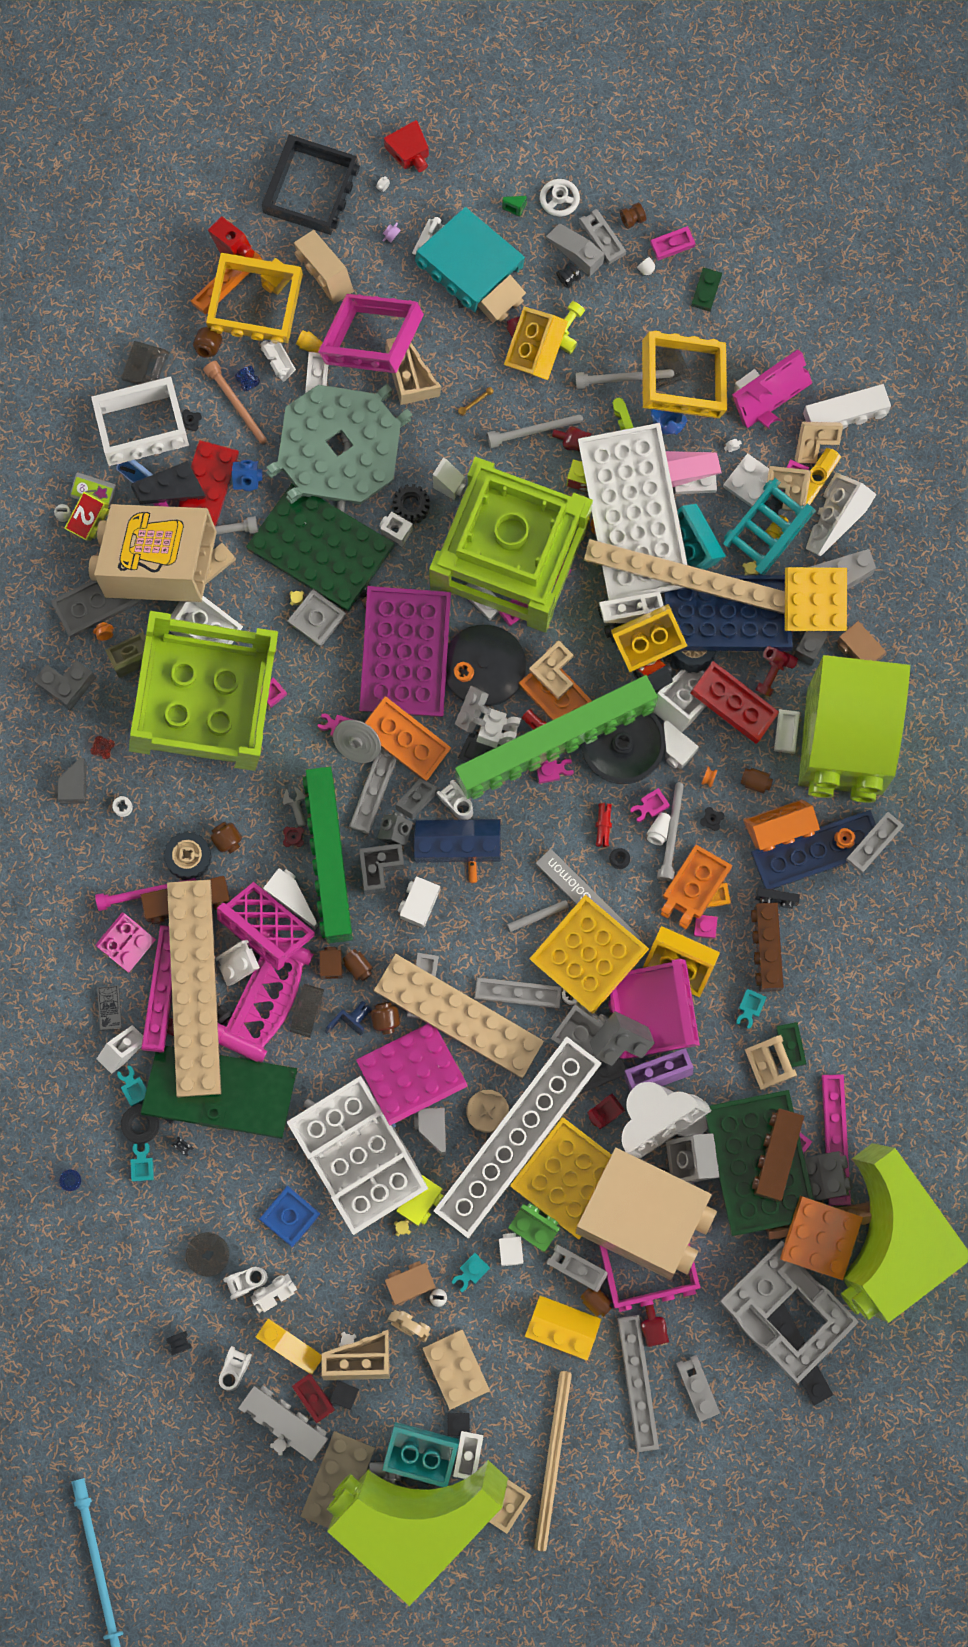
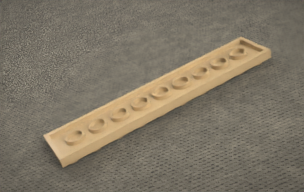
M211 880L168 882L177 1097L220 1095L221 1080Z

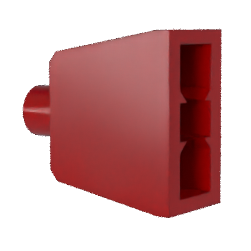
M417 120L384 137L385 149L404 169L414 165L418 172H422L428 167L424 159L429 156V148Z
M221 216L208 229L220 254L226 253L253 258L255 252L245 234Z

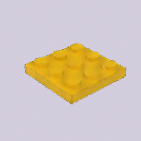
M785 568V631H847V568Z

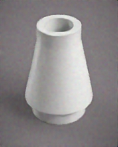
M659 813L657 819L648 830L647 840L650 843L663 845V842L667 841L669 821L671 819L668 814Z

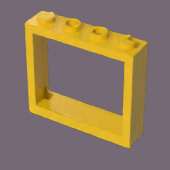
M221 253L206 321L208 328H211V331H217L218 334L227 332L235 337L250 336L251 339L257 341L267 339L275 344L289 343L303 275L301 267ZM226 268L292 280L282 330L215 318Z
M649 331L642 340L643 408L720 418L727 411L726 343L719 342L716 339L705 340L696 336L684 337L676 333L664 334L660 331ZM655 346L715 354V401L656 393Z

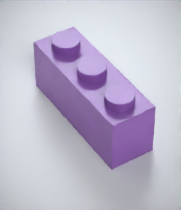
M686 1048L629 1068L625 1070L624 1078L631 1092L640 1083L653 1082L664 1086L693 1075L694 1067Z

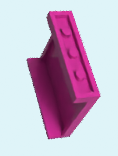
M675 959L671 963L631 970L611 992V1000H609L611 1013L616 1011L649 1027L655 1043L644 1056L700 1046L686 960ZM624 1051L620 1056L622 1059L638 1057L627 1051Z

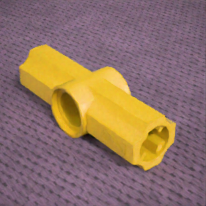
M826 448L815 466L810 470L811 477L806 504L811 505L840 461L841 456L837 451ZM820 475L822 480L815 481L812 476Z

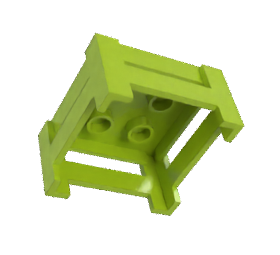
M475 456L467 475L468 486L441 551H436L430 565V590L451 592L527 621V626L546 633L580 543L584 539L590 524L593 500L573 493L571 497L495 469V463ZM451 576L528 604V609L452 581Z
M150 611L130 733L129 752L150 755V750L234 762V768L255 771L261 754L263 728L278 631L257 628L255 633L171 619V614ZM169 631L217 639H224L253 645L252 648L220 642L170 635Z

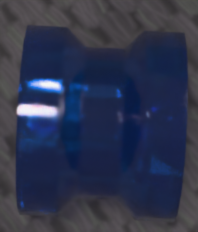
M252 366L244 367L235 374V378L241 383V389L244 392L255 388L260 383V379L258 376H255Z

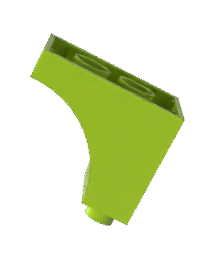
M872 1143L852 1158L865 1181L872 1217L861 1252L845 1272L843 1281L848 1288L841 1293V1296L856 1315L861 1313L867 1320L875 1316L889 1323L968 1263V1249L896 1148Z
M489 1460L468 1478L453 1485L437 1489L419 1490L401 1487L378 1477L369 1469L359 1480L352 1474H349L333 1492L335 1498L327 1507V1510L333 1515L327 1532L410 1606L502 1509L508 1478Z

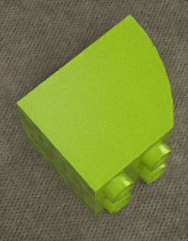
M823 655L807 688L798 786L809 787L808 795L817 798H831L834 796V790L851 792L850 799L852 801L872 803L876 801V795H882L896 775L906 713L910 665Z

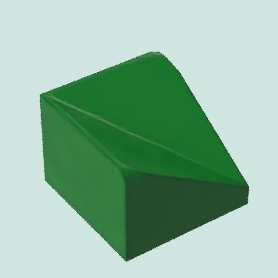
M527 196L503 197V210L518 217L521 216L527 204Z

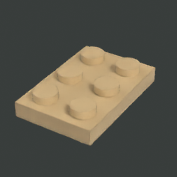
M463 1329L423 1348L450 1410L490 1391Z

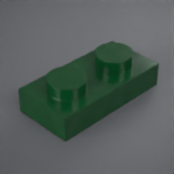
M703 267L691 304L692 307L711 312L722 277L721 272Z
M798 1022L776 1026L777 1036L781 1035L783 1038L782 1044L791 1067L806 1065Z

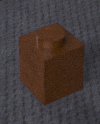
M325 947L324 951H319L321 979H343L341 950H337V947Z

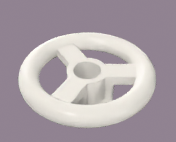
M565 179L549 181L540 192V203L543 209L553 216L562 217L571 214L577 208L580 201V195L576 186ZM551 187H554L552 189V200L547 204L546 193ZM567 187L572 191L574 198L568 196ZM557 204H571V206L565 210L553 209Z

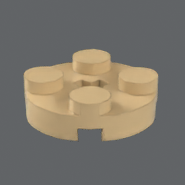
M394 1310V1312H391L387 1321L391 1322L392 1326L409 1336L416 1334L418 1335L417 1340L426 1342L430 1335L429 1331L431 1328L422 1322L416 1323L412 1321L413 1317L404 1311Z

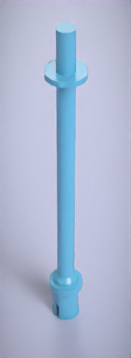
M85 1478L71 1481L76 1501L74 1502V1507L77 1506L81 1512L108 1634L103 1638L104 1640L110 1639L111 1647H121L118 1636L123 1635V1631H117L89 1511L92 1499L88 1496Z

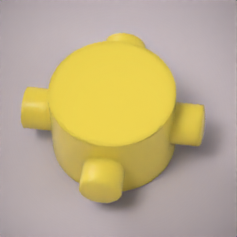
M756 561L742 565L745 575L759 574L755 570L757 567Z
M291 591L289 593L291 595V606L300 605L303 602V591Z
M409 1220L394 1222L397 1231L396 1236L399 1237L400 1234L409 1235L411 1233L408 1226Z

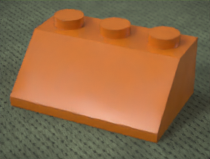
M803 799L743 820L755 847L763 851L772 850L775 848V845L780 843H792L795 841L794 838L800 836L804 838L815 834L814 831L820 830L813 805Z

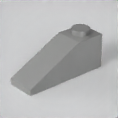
M560 223L546 236L548 241L589 277L604 262V253L597 246Z

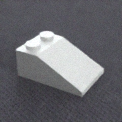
M204 596L202 602L180 601L171 614V619L237 630L243 628L242 625ZM171 631L176 636L189 637L226 644H232L234 642L230 640Z
M681 670L672 678L673 682L665 686L657 693L658 699L653 712L662 720H667L679 731L683 732L706 707V705L690 694L704 671L687 673L686 670Z

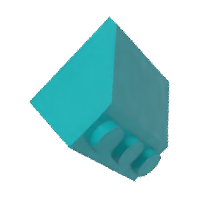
M691 504L680 507L677 510L687 565L707 570L724 559L726 555L698 505Z
M394 1422L382 1471L446 1487L448 1486L457 1454L459 1439Z

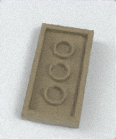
M334 1431L300 1517L329 1528L333 1515L327 1510V1507L335 1498L333 1492L349 1474H352L359 1480L366 1473L375 1447Z

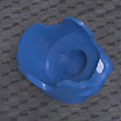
M654 409L650 411L653 424L660 423L662 434L677 435L687 423V418L682 413Z

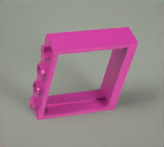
M346 294L318 352L326 365L397 373L424 314L416 301ZM356 312L405 318L389 353L340 348Z
M599 1245L604 1270L608 1273L606 1279L613 1308H619V1312L631 1310L632 1305L640 1303L641 1307L654 1304L653 1300L661 1298L662 1302L675 1299V1294L683 1293V1297L694 1295L696 1290L700 1289L695 1263L693 1262L688 1273L691 1284L619 1301L607 1249Z

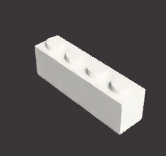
M884 384L807 405L803 414L806 422H840L844 429L852 423L859 425L865 423L870 418L881 419L889 413L891 404Z

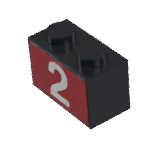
M662 658L632 671L636 679L647 675L655 692L673 682L671 677L673 671L668 662L664 663Z

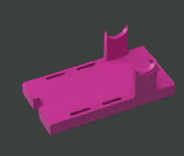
M797 349L732 394L742 424L746 428H749L757 421L769 428L771 423L781 421L772 411L812 384L809 372L803 368L806 366L801 351Z

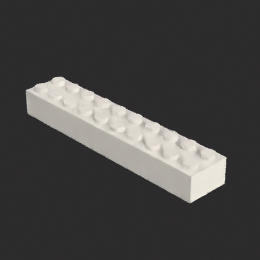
M566 1037L447 1192L434 1212L467 1238H470L600 1067L601 1062Z

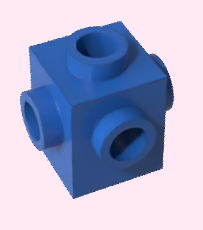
M242 460L241 462H233V490L243 489L244 491H252L258 489L259 481H262V469H258V461Z

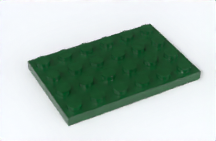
M291 483L246 548L349 612L393 550L395 544L320 497L301 496L294 503L290 504L286 499V496H288L286 493L296 488Z
M789 1090L710 1105L711 1112L706 1114L705 1118L709 1134L714 1135L719 1182L731 1237L791 1225L800 1196L814 1200L800 1136L782 1201L776 1202L754 1195L755 1189H752L754 1177H759L761 1168L757 1167L761 1155H765L767 1147L763 1146L766 1134H770L772 1126L769 1125L772 1112L776 1113L779 1108L794 1112Z

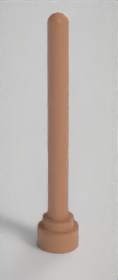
M212 361L207 364L203 369L205 374L211 377V379H215L259 443L265 444L267 441L266 437L221 375V367L218 362Z

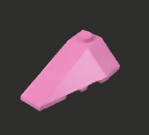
M665 451L672 487L722 473L717 453Z

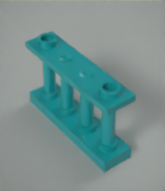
M776 478L773 481L769 480L763 487L764 492L736 528L734 530L730 529L724 536L725 541L723 544L728 548L732 544L736 545L756 561L757 567L755 570L761 575H765L816 512L808 503L805 506H800L777 488L781 482ZM772 494L795 512L797 517L792 523L790 521L786 522L765 505V502ZM758 511L782 528L783 534L779 539H774L751 521ZM746 527L769 545L770 551L766 556L764 554L760 555L738 537Z

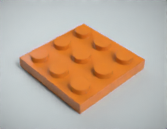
M800 1196L780 1259L843 1280L863 1217Z

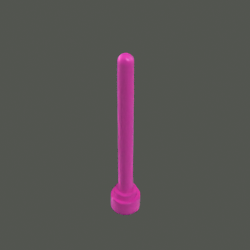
M188 879V880H183V881H197V880H196V879ZM167 884L112 896L104 895V893L96 894L98 911L107 910V907H111V904L141 898L140 894L166 889Z

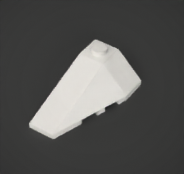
M835 473L824 492L823 497L826 498L824 507H820L817 514L820 515L818 524L812 528L806 549L819 556L824 554L867 511L876 494L863 483Z

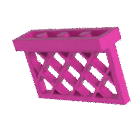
M255 882L250 884L227 904L222 903L217 907V920L242 941L248 940L249 943L247 945L277 970L284 966V961L315 936L314 931ZM254 890L260 895V900H247V895ZM235 905H245V912H235L232 908ZM247 905H260V912H247ZM262 905H272L275 908V912H262ZM247 918H260V925L249 924ZM263 918H275V925H263ZM278 918L289 919L290 925H278ZM263 930H275V938H266L263 935ZM278 930H291V938H278ZM293 930L303 931L306 935L303 938H293ZM278 943H291V948L284 953L278 948Z

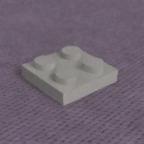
M313 589L287 622L312 642L322 647L346 617V613Z

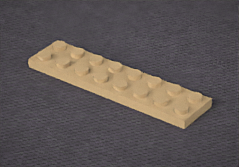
M397 954L393 957L374 989L375 993L521 1079L544 1042L537 1036Z

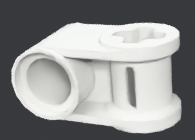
M451 780L450 785L441 792H436L438 798L450 809L456 818L468 820L472 817V803L469 799H466L462 789L454 780ZM465 805L469 807V810L466 813H460L458 808Z
M252 1267L224 1278L223 1281L227 1283L231 1292L230 1298L233 1300L263 1286L267 1282L268 1276L264 1269ZM259 1271L262 1274V1279L259 1283L255 1284L251 1280V1275L253 1272Z
M231 1346L219 1376V1384L223 1389L234 1391L238 1388L243 1374L248 1368L252 1354L246 1355ZM235 1357V1358H238V1359L243 1360V1361L240 1362V1361L235 1360V1359H233V1358ZM229 1374L234 1375V1385L226 1387L223 1382L225 1376Z

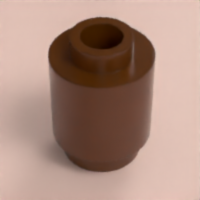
M745 768L741 784L745 785V788L764 794L766 790L770 791L773 779L770 778V773L754 768Z
M353 949L343 957L344 966L356 981L361 979L363 982L372 975L371 970L373 967L361 952Z
M588 1288L580 1296L583 1300L582 1303L596 1317L599 1315L604 1317L612 1309L610 1306L612 1301L600 1289L596 1292Z

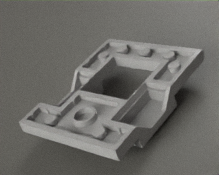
M780 1241L719 1303L728 1311L735 1323L763 1352L765 1351L795 1384H798L858 1324V1320L826 1287L817 1282L804 1267L780 1259L785 1244L783 1241ZM794 1291L826 1321L798 1351L767 1320Z

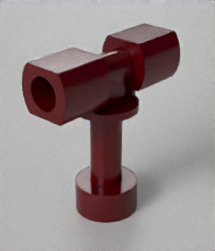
M768 646L764 650L763 657L768 659L769 664L772 666L764 683L759 682L755 690L771 697L774 691L771 685L779 669L784 670V666L793 669L798 662V658Z

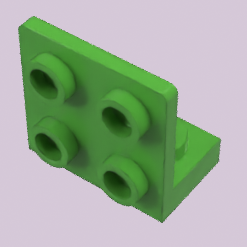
M529 1203L526 1206L523 1204L508 1229L545 1253L560 1229L557 1226L558 1222L548 1215L544 1218L538 1214L540 1210Z

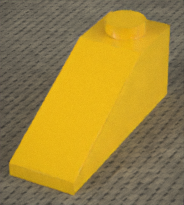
M267 1319L256 1336L264 1344L308 1373L313 1374L322 1361L320 1353L271 1319Z

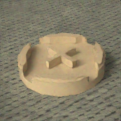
M494 1090L479 1091L470 1098L467 1105L469 1123L476 1130L483 1133H493L509 1113V1105L506 1099Z

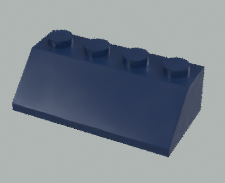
M501 819L416 820L414 837V858L416 863L500 862Z

